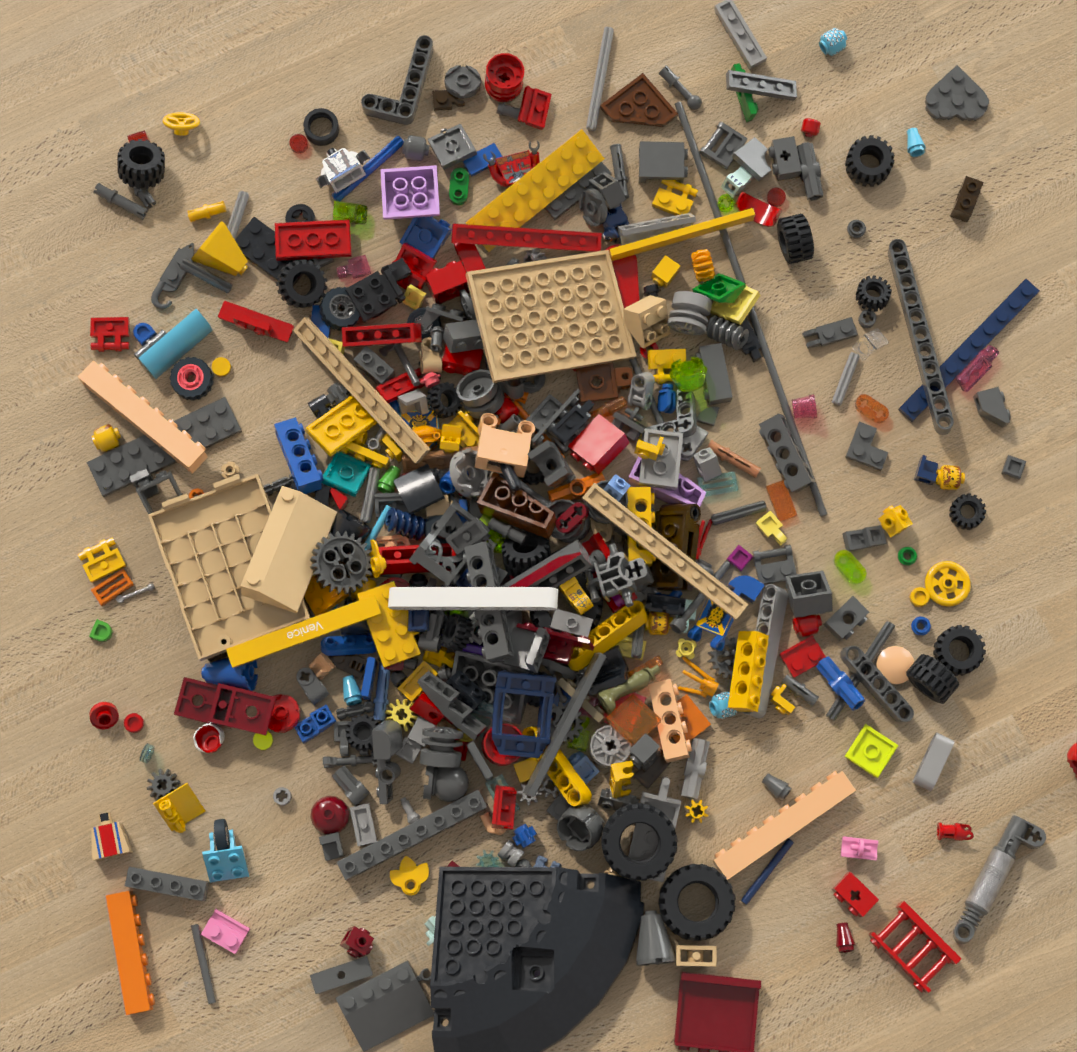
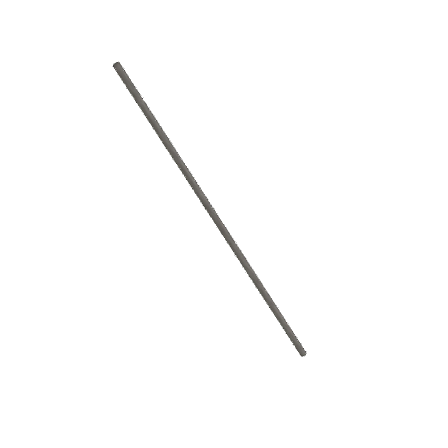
M677 102L674 105L714 218L722 217L682 102ZM727 229L719 230L736 280L745 283ZM753 306L748 314L760 342L761 351L784 416L812 472ZM817 483L810 485V489L819 515L822 517L827 515V511Z

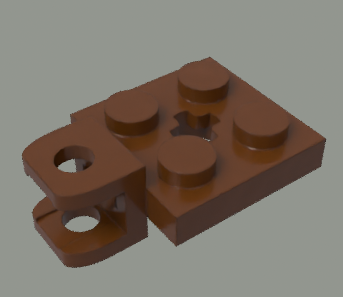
M613 362L575 369L578 389L580 390V403H586L588 400L595 402L618 399V390L631 388L633 372L630 367L614 369ZM595 377L602 381L598 387L591 383Z

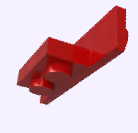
M228 301L223 302L218 314L219 319L235 324L238 328L243 330L249 329L257 335H266L285 343L289 342L294 329L292 324Z

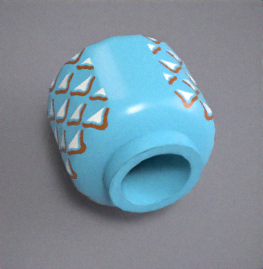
M832 28L821 35L820 49L824 54L833 56L846 48L847 36L843 30L840 31L837 28Z
M730 692L716 694L709 702L712 715L718 719L728 718L737 713L736 710L728 708Z

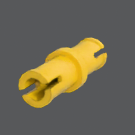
M224 201L211 205L204 204L203 207L188 210L187 212L190 222L203 218L210 219L211 216L227 212Z

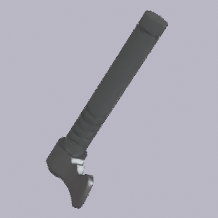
M390 344L379 348V352L384 357L387 356L388 351H396L413 386L420 385V381L402 349V344Z

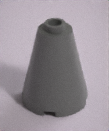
M656 910L646 911L645 915L641 916L636 956L637 966L676 962L662 915L657 914Z

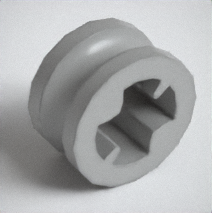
M284 787L277 788L273 794L274 801L279 805L288 804L292 798L291 792ZM282 791H286L285 794H288L287 799H283V802H280V798H277V795L281 794Z

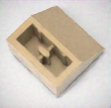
M649 295L623 309L626 327L642 348L671 334L670 328L667 325L666 299Z

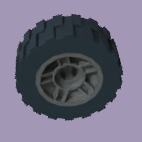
M347 287L331 289L325 294L320 303L319 313L322 317L321 319L331 329L342 331V327H353L361 317L345 291ZM340 305V307L345 310L342 312L339 311L338 306Z

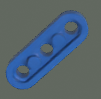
M371 634L328 636L321 640V652L328 656L371 654L377 651Z

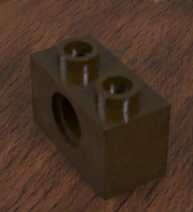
M968 176L965 177L950 217L964 222L969 221L984 182Z

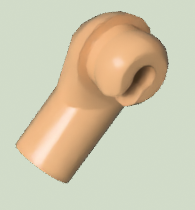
M489 812L480 816L488 833L502 835L506 832L507 829L491 828L492 819Z

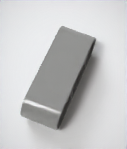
M937 732L935 733L913 779L914 784L930 792L932 791L954 745L953 740Z

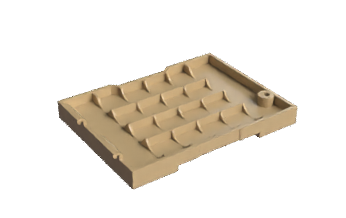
M239 474L213 483L215 488L213 491L191 499L188 493L162 502L164 509L148 514L200 661L225 653L227 648L311 618L304 598L298 613L241 596L240 585L272 511L258 474L242 480ZM223 639L227 641L225 645L222 644Z

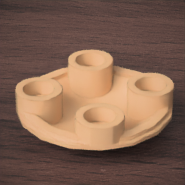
M892 646L880 653L876 660V666L891 684H901L909 680L906 671L914 663V658L903 647Z

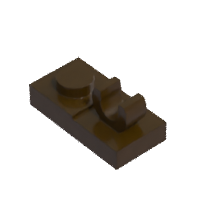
M355 654L329 656V659L336 668L362 680L367 660Z

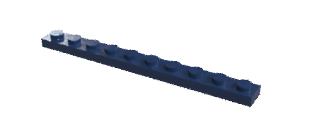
M1025 279L939 367L945 388L1039 293L1040 290L1029 280ZM923 384L898 409L911 422L928 407ZM936 386L930 387V389L934 392L939 391L938 387Z

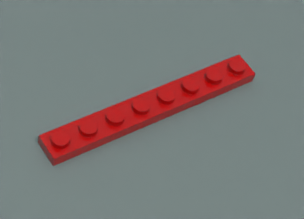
M452 224L451 243L597 252L601 251L602 233Z

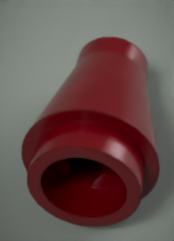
M848 923L836 924V948H838L839 953L854 951L856 944Z

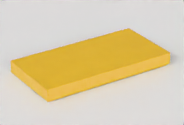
M351 395L307 426L305 432L331 457L378 422Z

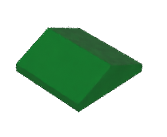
M718 273L713 279L699 284L692 290L719 303H734L746 287V283Z

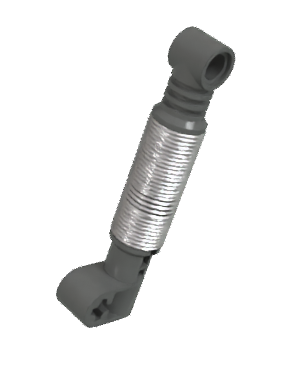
M1012 815L998 845L993 847L970 894H968L969 896L965 901L966 911L962 912L964 914L960 916L962 920L959 919L953 929V938L956 942L966 944L973 938L977 930L976 927L979 926L977 922L980 923V918H983L990 911L995 898L1001 890L1000 888H1002L1001 886L1009 874L1008 872L1016 860L1015 854L1020 844L1031 849L1040 848L1046 841L1044 830L1018 816ZM1029 828L1032 831L1028 839L1025 840L1023 838ZM1034 834L1038 835L1036 842L1032 841ZM960 928L968 930L969 935L967 938L959 936L958 930Z

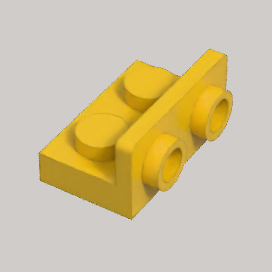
M460 410L458 415L448 425L462 427L459 445L461 448L478 446L480 436L478 427L472 423L474 420L467 412L463 413Z

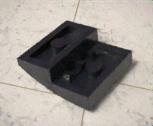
M428 464L393 480L410 515L445 498Z

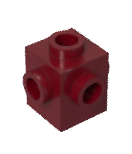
M353 926L348 928L339 946L346 949L347 954L351 957L360 958L371 952L374 938L370 936V932L366 929H359Z

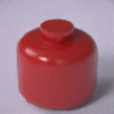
M805 118L802 123L801 132L805 134V137L812 138V136H817L821 122Z

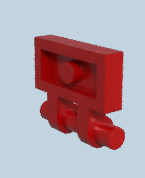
M129 317L91 318L90 336L91 338H98V343H91V350H98L99 352L115 350L116 352H122V350L130 349L129 342H122V337H129L130 334ZM115 337V342H105V338Z

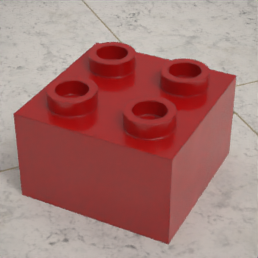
M461 261L449 262L446 264V267L441 269L434 268L426 274L427 287L434 303L442 304L459 297V290L465 289L469 293L466 272Z

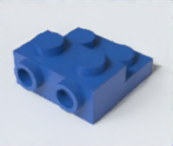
M434 216L416 217L412 219L399 243H407L434 259L441 246L445 244L452 229L449 228L450 224L443 219L438 221L433 218Z

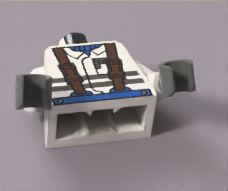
M331 148L326 153L327 158L322 161L324 167L321 169V176L317 177L316 181L320 189L331 184L337 193L366 175L361 165L370 157L365 150L356 153L353 151L348 152L345 148L339 151Z

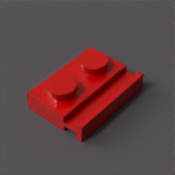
M527 85L524 89L517 122H523L528 126L543 130L552 94L536 88H530Z
M813 635L779 654L793 679L815 667L820 660L826 658Z

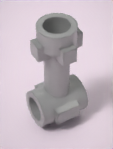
M379 423L378 427L380 429L375 438H371L366 443L369 450L376 453L381 451L380 442L386 434V431Z

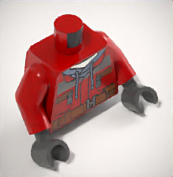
M538 140L536 148H532L531 141H529L528 146L532 151L531 153L527 150L496 158V155L490 151L492 158L487 160V156L484 154L483 159L489 163L488 168L492 179L507 189L540 163L539 152H537L540 148Z

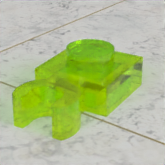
M589 717L586 718L585 723L580 725L583 729L579 732V737L577 739L574 738L572 743L568 741L567 748L581 751L587 750L590 731L585 730V728L589 725Z

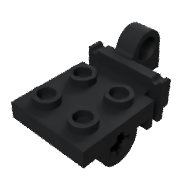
M403 258L382 267V275L379 271H376L345 289L363 322L374 319L385 313L389 308L395 307L397 305L396 300H398L399 304L405 300L406 297L397 283L412 275V272Z

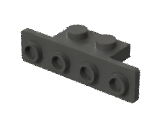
M579 389L564 404L549 394L526 419V421L534 424L535 431L537 432L530 442V449L535 445L539 446L545 439V433H550V430L556 425L555 422L558 419L561 420L568 413L567 409L577 404L580 400L578 398Z

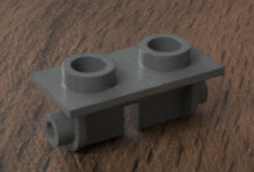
M606 788V790H601L598 806H602L607 810H618L628 804H637L640 799L630 794L623 796L622 799H614L611 790Z

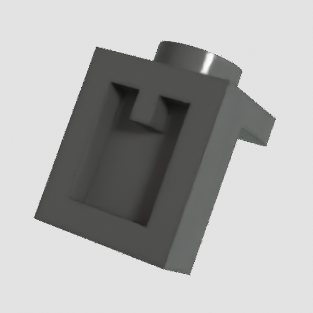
M560 792L559 796L546 811L558 821L561 815L572 805L567 802Z

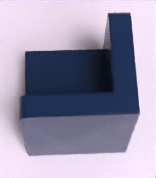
M922 455L914 480L933 485L937 478L938 463L926 460L927 456Z

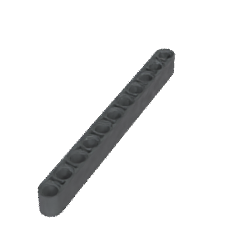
M894 239L890 242L888 249L890 266L934 429L938 434L946 435L951 431L954 419L908 250L903 240ZM893 248H899L901 252H894ZM904 265L906 269L901 270L897 266ZM908 282L911 286L905 287L902 283ZM912 299L915 303L909 304L906 300ZM916 316L920 321H913L911 317ZM916 334H923L925 338L919 339L916 337ZM927 351L929 356H923L920 352ZM930 368L934 373L928 374L925 369ZM936 386L938 387L939 391L934 392L930 389V387ZM935 404H942L944 409H937ZM945 421L949 426L942 427L939 422Z

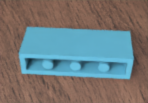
M195 309L141 355L139 360L148 372L157 379L213 330L202 314Z

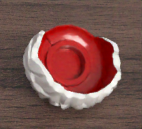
M211 723L199 727L193 736L195 747L203 753L216 752L221 748L225 739V733L222 728Z

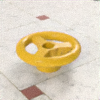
M178 112L166 115L163 118V124L173 129L174 134L184 136L189 134V130L198 127L200 120L193 114Z

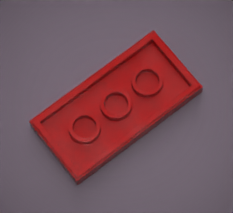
M350 220L275 223L276 261L352 257Z

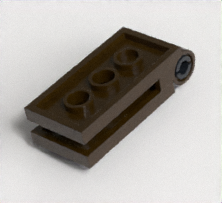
M697 504L662 505L659 511H656L654 530L694 562L696 561L700 527L696 523L701 517L700 507ZM656 558V561H652L650 569L654 582L652 585H648V587L657 588L660 591H692V585Z

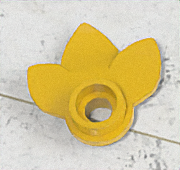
M372 539L370 540L372 551L369 553L370 557H372V575L378 578L386 569V561L384 557H381L376 541Z
M408 856L402 859L399 870L390 871L392 883L401 887L402 891L409 896L416 895L420 891L421 884L427 880L429 875L427 863L417 866ZM409 882L415 884L414 889H408L407 885Z

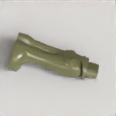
M658 665L651 669L649 667L635 672L627 682L598 693L597 699L608 716L614 714L615 702L631 693L643 690L650 681L653 682L655 680V676L660 674L661 670Z

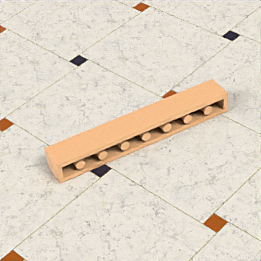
M92 361L78 376L81 383L193 474L208 458L205 453L206 448L198 441L194 443L191 440L192 437L185 430L182 432L178 430V425L171 419L167 421L163 417L164 414L158 408H151L149 401L143 396L139 398L135 395L137 392L131 386L125 387L122 384L123 381L116 374L113 376L109 374V369L102 363L98 365L95 361Z
M834 771L826 777L828 780L822 785L819 782L811 787L812 792L807 796L804 793L794 799L796 803L791 807L788 804L778 810L780 814L774 818L771 815L762 821L764 826L759 829L755 826L747 832L748 837L743 840L739 837L730 844L732 846L731 849L728 851L722 849L714 855L716 859L712 862L719 872L727 877V880L855 792L856 789L843 771L839 774Z

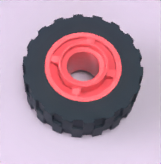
M185 357V359H180L178 363H175L173 369H171L170 384L180 397L195 401V399L199 400L208 395L207 393L211 391L214 383V376L210 367L200 358ZM196 375L195 381L189 383V376Z

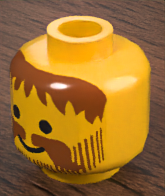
M110 424L95 429L94 435L91 436L97 450L101 449L103 452L118 447L119 439L122 438L118 428H113Z
M943 465L936 472V484L943 490H958L960 485L964 484L965 473H961L959 466Z
M651 611L645 623V630H648L650 635H667L669 629H671L669 624L673 621V617H669V613H666V611Z

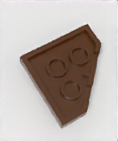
M644 73L600 105V109L611 122L664 127L678 116L676 110Z

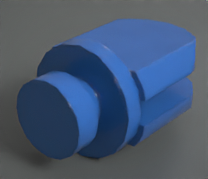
M663 384V390H660L658 395V410L671 414L676 409V391L673 390L672 384Z

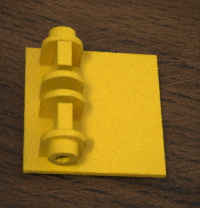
M188 783L153 803L170 830H175L178 833H183L186 830L185 824L206 812Z

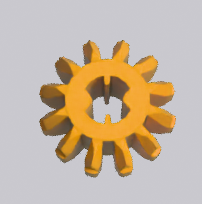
M707 249L692 252L691 260L697 281L705 282L713 279L715 272L710 252Z

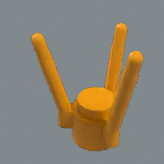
M683 656L682 659L701 674L704 679L702 680L683 670V674L700 683L699 689L702 691L681 686L678 687V690L701 695L705 698L707 695L713 697L719 683L715 682L713 677L706 674Z

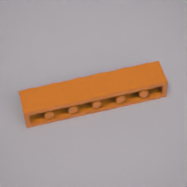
M133 891L106 895L126 1015L153 1010L155 998L153 993L150 994L149 985H152L150 973L146 971L148 958L146 953L143 954L142 946L145 945L143 933L140 934L139 931L141 917L140 914L136 913L135 906H138L137 896L133 894Z

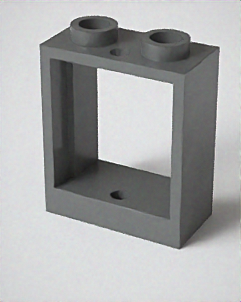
M164 470L156 474L155 479L151 481L145 479L138 483L139 486L136 487V491L148 514L154 513L143 492L144 490L169 479L177 496L183 495L171 471L166 472Z

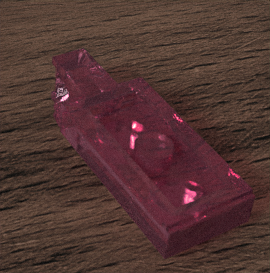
M991 345L987 346L955 377L962 391L968 392L992 368V361L999 354L997 348Z

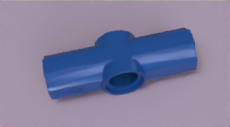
M829 656L819 661L816 667L822 676L826 678L832 690L838 696H841L852 711L859 709L866 700L853 686L854 683L847 674L841 671Z

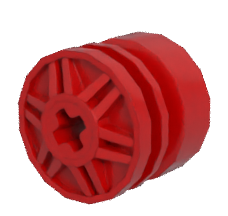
M510 53L497 54L489 60L486 66V92L492 99L498 102L515 100L523 88V63L517 56Z
M502 723V733L522 735L521 731L514 725ZM492 727L485 733L481 742L482 752L490 763L506 766L520 758V756L500 755L492 739Z

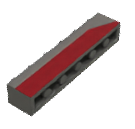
M576 540L500 587L556 588L591 567L588 552ZM505 610L506 618L518 610ZM494 617L489 619L492 624L494 623Z

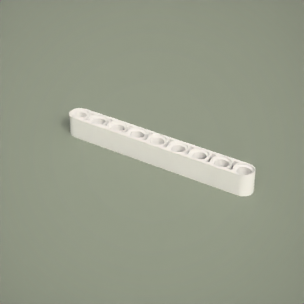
M552 587L389 588L388 608L394 610H557L558 589Z

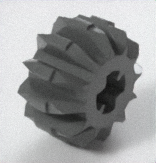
M159 769V776L153 772L152 776L155 779L147 780V782L152 784V786L147 787V790L152 791L150 797L153 798L157 795L156 801L176 790L177 787L175 785L181 783L179 780H175L177 777L176 773L170 776L171 770L169 769L166 770L165 774L163 769ZM162 781L166 783V789L161 788L160 783Z

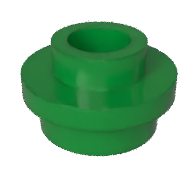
M903 547L898 552V560L902 565L910 566L916 562L917 553L912 547ZM905 553L910 555L909 560L904 558Z

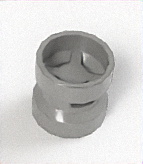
M509 840L497 855L501 859H506L508 864L513 867L525 852L514 847V843Z

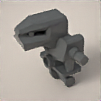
M613 543L609 545L610 556H608L607 562L600 565L597 562L594 563L597 578H593L592 569L583 571L587 581L586 588L590 592L592 603L601 600L597 590L601 589L603 597L607 602L611 601L610 597L621 594L626 607L633 606L632 593L636 592V590L638 592L645 591L647 585L653 584L654 578L650 567L644 559L637 558L629 561L624 552H619L616 544Z

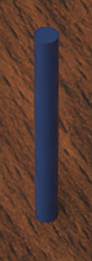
M787 838L740 900L745 905L751 901L794 844L791 839Z

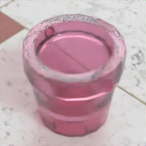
M814 394L792 399L794 418H817Z

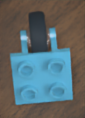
M225 819L215 820L214 832L209 833L210 851L202 852L210 883L249 877L243 847L236 846L234 830H228Z

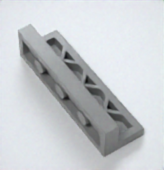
M691 213L618 226L620 244L622 246L691 226L693 222H696V218Z

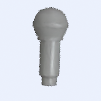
M405 797L402 798L400 801L407 814L408 823L412 824L420 820V815L414 812L409 801Z

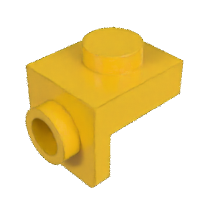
M443 424L440 449L450 453L459 451L461 426Z
M386 433L382 439L386 448L385 452L391 459L395 458L400 462L403 453L391 436Z
M660 436L657 446L638 440L634 453L640 458H649L656 461L657 456H662L665 444H662L664 437Z
M785 684L781 687L776 686L770 694L773 696L770 701L776 705L775 709L779 713L789 715L795 706L780 696L787 687Z

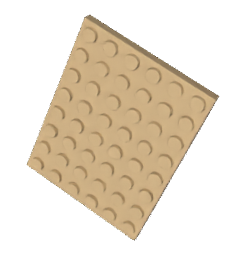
M609 250L469 271L465 274L493 383L617 362L636 357L631 333L625 324L624 307Z

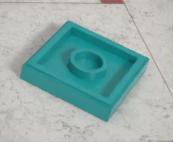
M338 451L323 474L324 481H321V483L356 497L372 465Z

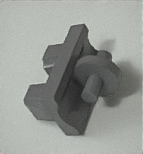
M627 407L625 413L630 415V417L620 411H615L612 424L622 430L624 424L630 426L627 437L635 441L641 433H644L647 427L634 420L642 421L643 416L638 414L640 408L636 407L633 411Z

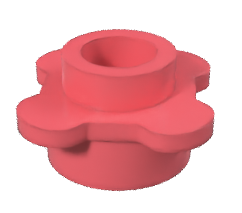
M430 372L423 377L424 379L420 383L425 384L427 389L432 388L440 383L439 378L441 375Z

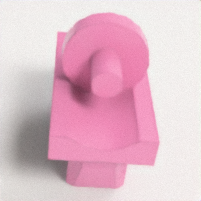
M842 837L841 857L876 861L878 840Z

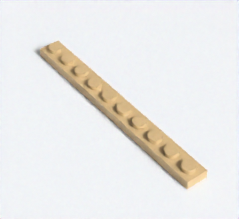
M304 317L293 330L295 334L415 463H419L431 449L308 317Z
M594 483L582 497V500L733 619L737 620L749 605L597 484Z

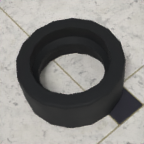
M324 108L314 109L304 119L305 135L314 145H329L338 137V119L330 110ZM317 118H327L332 123V130L326 136H315L311 132V123Z

